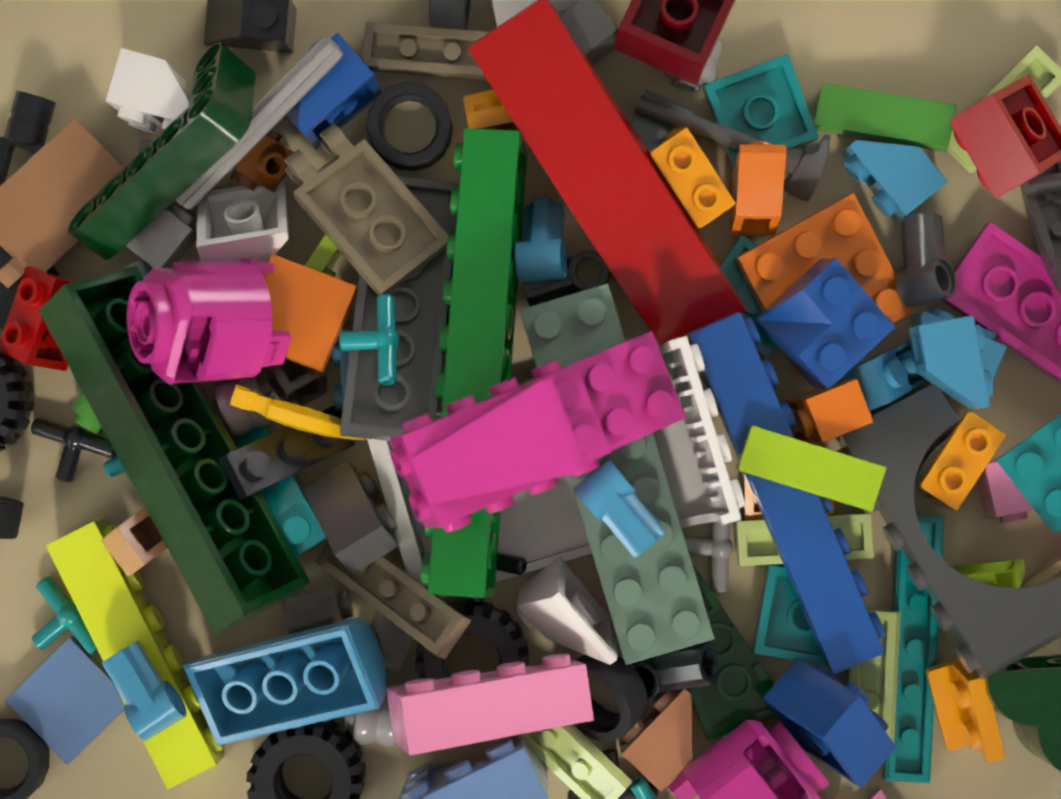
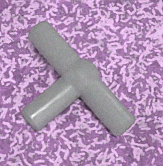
M712 522V538H684L689 555L711 556L710 589L713 592L722 593L728 590L729 556L733 551V544L730 540V523L722 525L718 522Z

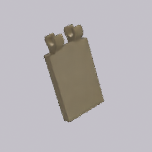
M333 123L320 133L323 139L320 145L333 159L319 170H316L307 157L298 149L284 159V162L287 164L285 171L296 184L300 185L294 191L295 200L378 296L388 294L447 248L448 234L365 139L353 146L341 129Z

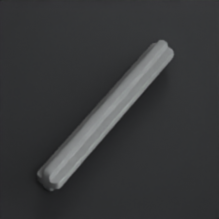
M322 37L252 108L250 126L239 142L186 189L176 201L187 209H193L342 59L343 53L340 47L330 38Z

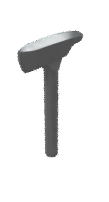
M640 96L634 112L676 128L687 127L692 134L739 150L740 144L764 141L644 96ZM824 134L821 142L806 145L804 150L786 148L785 170L790 174L784 180L783 190L803 201L810 200L824 169L829 150L830 135Z

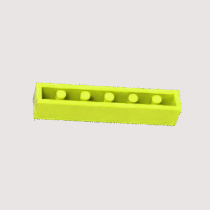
M106 519L93 521L46 545L102 660L105 661L139 640L163 682L168 681L180 695L186 708V717L147 741L143 740L168 790L217 765L224 757L222 750L225 748V744L216 745L191 685L189 686L182 672L184 668L182 655L174 644H168L161 630L165 628L162 615L154 604H148L141 590L145 588L141 573L138 570L128 577L101 542L116 526L114 524L109 525Z

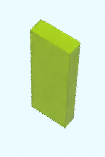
M754 425L749 426L736 467L738 471L870 512L873 511L887 468Z

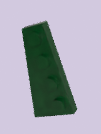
M692 563L715 638L703 643H707L711 649H715L720 663L718 667V680L713 685L688 688L705 737L710 741L730 733L747 719L761 722L775 717V714L762 699L773 687L774 683Z

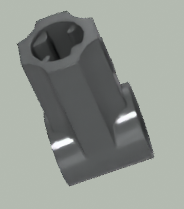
M934 212L914 213L905 216L904 221L901 222L904 268L897 272L895 282L899 298L907 307H916L952 297L956 291L957 281L953 267L945 259L942 216Z

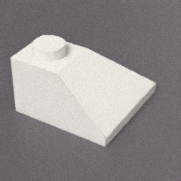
M286 178L280 181L275 192L260 185H257L254 192L242 185L211 190L198 203L196 248L201 261H240L241 258H249L268 262L271 254L276 255L289 239Z
M561 557L554 560L518 588L516 609L522 621L529 628L533 629L536 627L546 639L611 665L617 660V637L610 613Z

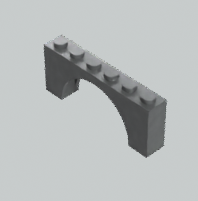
M931 384L871 416L873 423L840 436L841 449L837 450V452L887 467L872 513L878 510L887 525L882 527L888 542L895 551L902 549L911 564L906 566L912 582L919 591L926 588L935 603L930 606L935 620L943 631L948 629L952 631L960 644L955 647L957 656L969 673L975 670L982 680L1061 638V577L1048 583L1026 588H1003L975 581L959 573L942 560L933 550L921 530L914 504L915 481L929 455L949 438L960 421L941 389Z

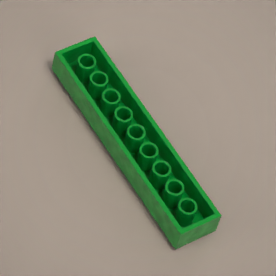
M464 128L463 143L456 142L454 167L455 170H460V188H452L451 214L457 215L456 233H449L447 241L448 260H453V277L445 279L443 292L444 305L450 306L449 324H442L440 331V350L446 352L445 370H438L436 381V395L443 398L442 416L448 414L446 405L470 395L473 396L476 403L491 396L489 387L511 379L518 291L515 246L517 242H521L528 157L520 131ZM485 507L470 514L472 523L445 533L443 526L440 528H425L426 537H432L431 556L424 555L421 571L422 583L428 584V594L475 598L495 597L501 510L489 514Z

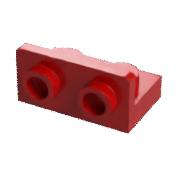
M26 266L2 331L0 351L26 365L66 371L68 364L39 310L64 284L76 282L77 280L51 275L36 267Z

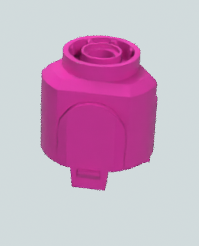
M241 258L240 261L174 262L173 268H152L143 282H138L134 285L128 300L127 329L130 344L136 358L141 363H150L151 369L163 381L170 384L252 378L261 371L262 367L284 364L292 336L288 331L272 330L270 296L262 273H274V264Z
M747 719L682 770L683 773L667 787L677 799H693L697 795L701 799H821L818 793L830 783L780 720L769 729H766L760 721Z

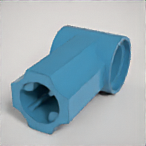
M550 197L534 198L533 202L525 207L522 242H517L515 246V266L520 283L564 280L567 277V256L563 240L565 213L562 203H557Z
M610 459L573 488L589 511L599 521L603 520L634 558L646 551L666 533L658 520L636 497L634 487Z
M139 640L102 662L103 667L126 703L124 711L128 722L142 740L147 741L186 717V708L180 695L168 681L163 682Z

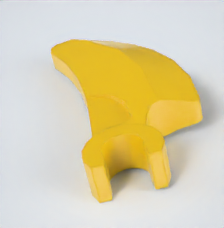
M239 384L235 386L230 401L232 406L248 411H256L267 419L297 430L326 437L365 440V438L340 436L342 420L340 418L304 406L264 397L259 391Z

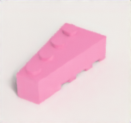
M557 654L543 657V664L525 666V662H512L497 666V671L480 673L479 670H468L454 673L450 678L433 680V678L417 679L402 685L386 687L393 741L408 755H415L593 721L586 664L570 660V654Z

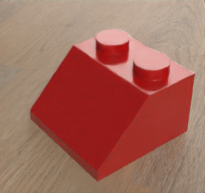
M1030 74L989 95L949 120L954 129L956 142L963 150L967 151L977 168L979 181L986 189L990 190L995 199L1061 161V126Z

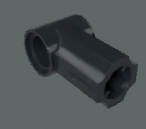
M585 250L567 258L566 279L525 282L522 285L531 307L604 285L608 282L610 272L598 252ZM592 259L601 265L602 275L595 283L586 284L578 279L577 269L581 262Z
M702 643L634 662L631 665L642 678L647 692V700L654 698L659 692L713 685L718 680V667L720 663L715 649H711L707 643Z

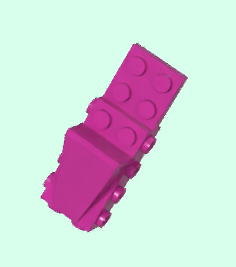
M653 332L644 333L561 368L558 360L531 370L534 379L519 385L515 377L488 388L491 394L490 397L475 403L473 396L470 395L445 406L448 414L431 420L429 413L402 423L404 432L389 438L393 447L390 450V454L397 472L401 477L404 476L411 491L409 502L417 520L423 522L425 528H440L443 526L445 533L457 530L472 523L470 514L486 507L489 514L495 513L515 504L513 495L529 489L531 495H535L557 486L556 478L567 475L575 477L590 472L600 466L597 459L612 453V450L685 419V413Z

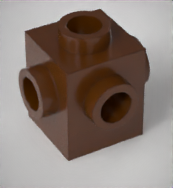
M271 129L232 169L234 172L230 179L253 192L257 185L275 192L280 181L287 174L285 171L287 164L284 162V159L294 152L280 144L284 136Z

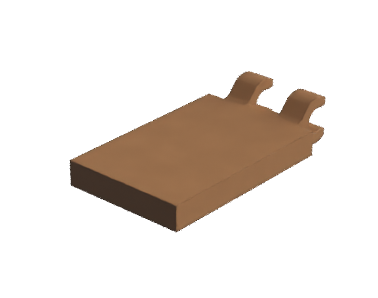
M76 118L72 119L0 186V246L12 257L0 269V282L6 288H9L24 274L26 266L36 267L46 272L78 242L77 239L68 234V227L72 219L96 193L124 168Z

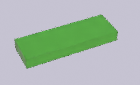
M822 83L814 125L817 131L947 152L953 128L949 120L955 117L957 104Z

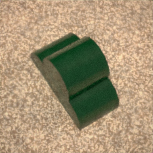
M1061 654L1027 656L986 677L985 688L994 710L1013 721V727L1019 741L1029 752L1061 772Z

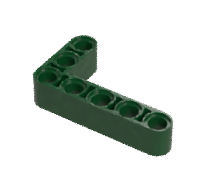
M221 42L210 47L195 67L189 107L77 212L68 227V234L104 260H108L117 254L244 136L252 118L256 72Z

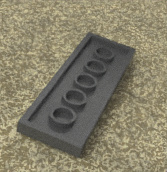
M398 176L448 235L449 233H456L457 215L451 214V193L453 187L460 188V183ZM447 248L388 293L395 298V330L399 334V344L396 347L397 381L391 385H383L378 381L377 349L350 350L340 436L390 441L389 438L404 432L401 424L426 413H429L431 420H434L438 402L436 381L438 370H441L443 351L440 350V331L442 324H446L448 306L444 305L443 300L444 283L446 278H451L453 260H448ZM360 274L352 332L376 331V298L378 295Z

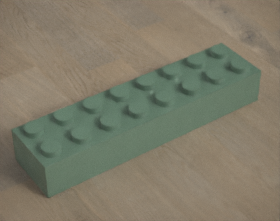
M608 283L520 310L536 367L558 360L561 368L625 342ZM653 433L616 448L611 451L612 453L597 459L600 466L608 459L615 464L636 490L634 493L636 497L648 508L666 533L646 551L634 558L603 520L599 521L574 492L625 665L715 639ZM596 469L575 477L569 475L572 488L576 487Z

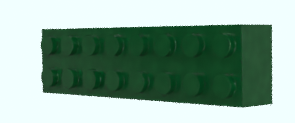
M135 266L64 284L39 312L214 635L282 602L311 583L261 491L239 500L219 461L224 455L237 450V447L201 382L167 383L151 369L150 363H141L136 358L128 335L127 306L132 288L136 283L143 282L144 280L138 267Z

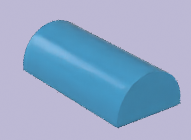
M352 618L188 660L183 665L217 746L378 709L381 707L386 694V669L383 654L373 630L361 618Z

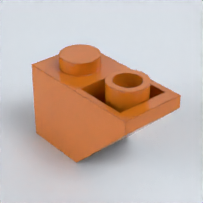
M766 141L739 145L729 186V193L736 203L730 208V235L774 236L776 234L782 214L786 145H772Z
M857 379L840 380L829 390L815 388L783 399L789 405L797 427L791 429L793 436L797 435L799 440L824 443L873 423Z

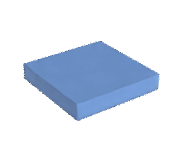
M74 636L69 637L5 700L66 764L72 762L124 711L125 707L117 688L105 668L92 654H89Z

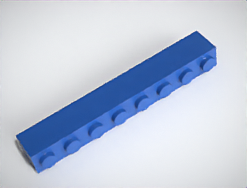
M734 312L685 333L689 345L697 343L705 368L704 371H701L708 389L712 391L718 413L738 460L750 425L794 438L791 429L797 427L795 418L787 402L779 404L773 390L774 386L779 385L778 378L770 361L767 359L762 362L755 345L760 343L761 339L751 317L743 319L741 312ZM744 472L826 666L833 674H837L884 654L885 651L880 639L886 637L885 630L875 611L868 613L862 597L868 595V590L857 569L852 572L850 571L844 555L851 552L840 528L833 530L827 517V513L833 511L829 498Z

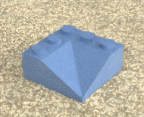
M507 739L486 750L487 758L477 763H469L468 760H464L459 763H443L434 768L430 762L412 770L407 774L409 780L404 783L399 799H549L548 773L544 763L524 740L513 744L511 739Z

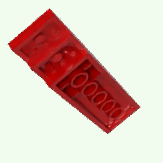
M536 0L468 47L471 55L550 180L660 345L684 337L685 333L734 312H741V314L746 312L744 303L721 270L718 259L698 229L693 225L651 160L650 152L549 0Z

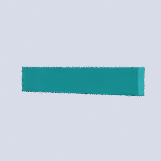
M916 513L924 536L933 550L942 558L945 515ZM900 549L895 551L891 608V611H901L894 744L897 748L883 763L882 778L885 781L930 783L934 704L925 671L928 667L937 665L939 625L930 609V606L935 604L926 588L919 591L912 582L906 566L911 563L903 550Z

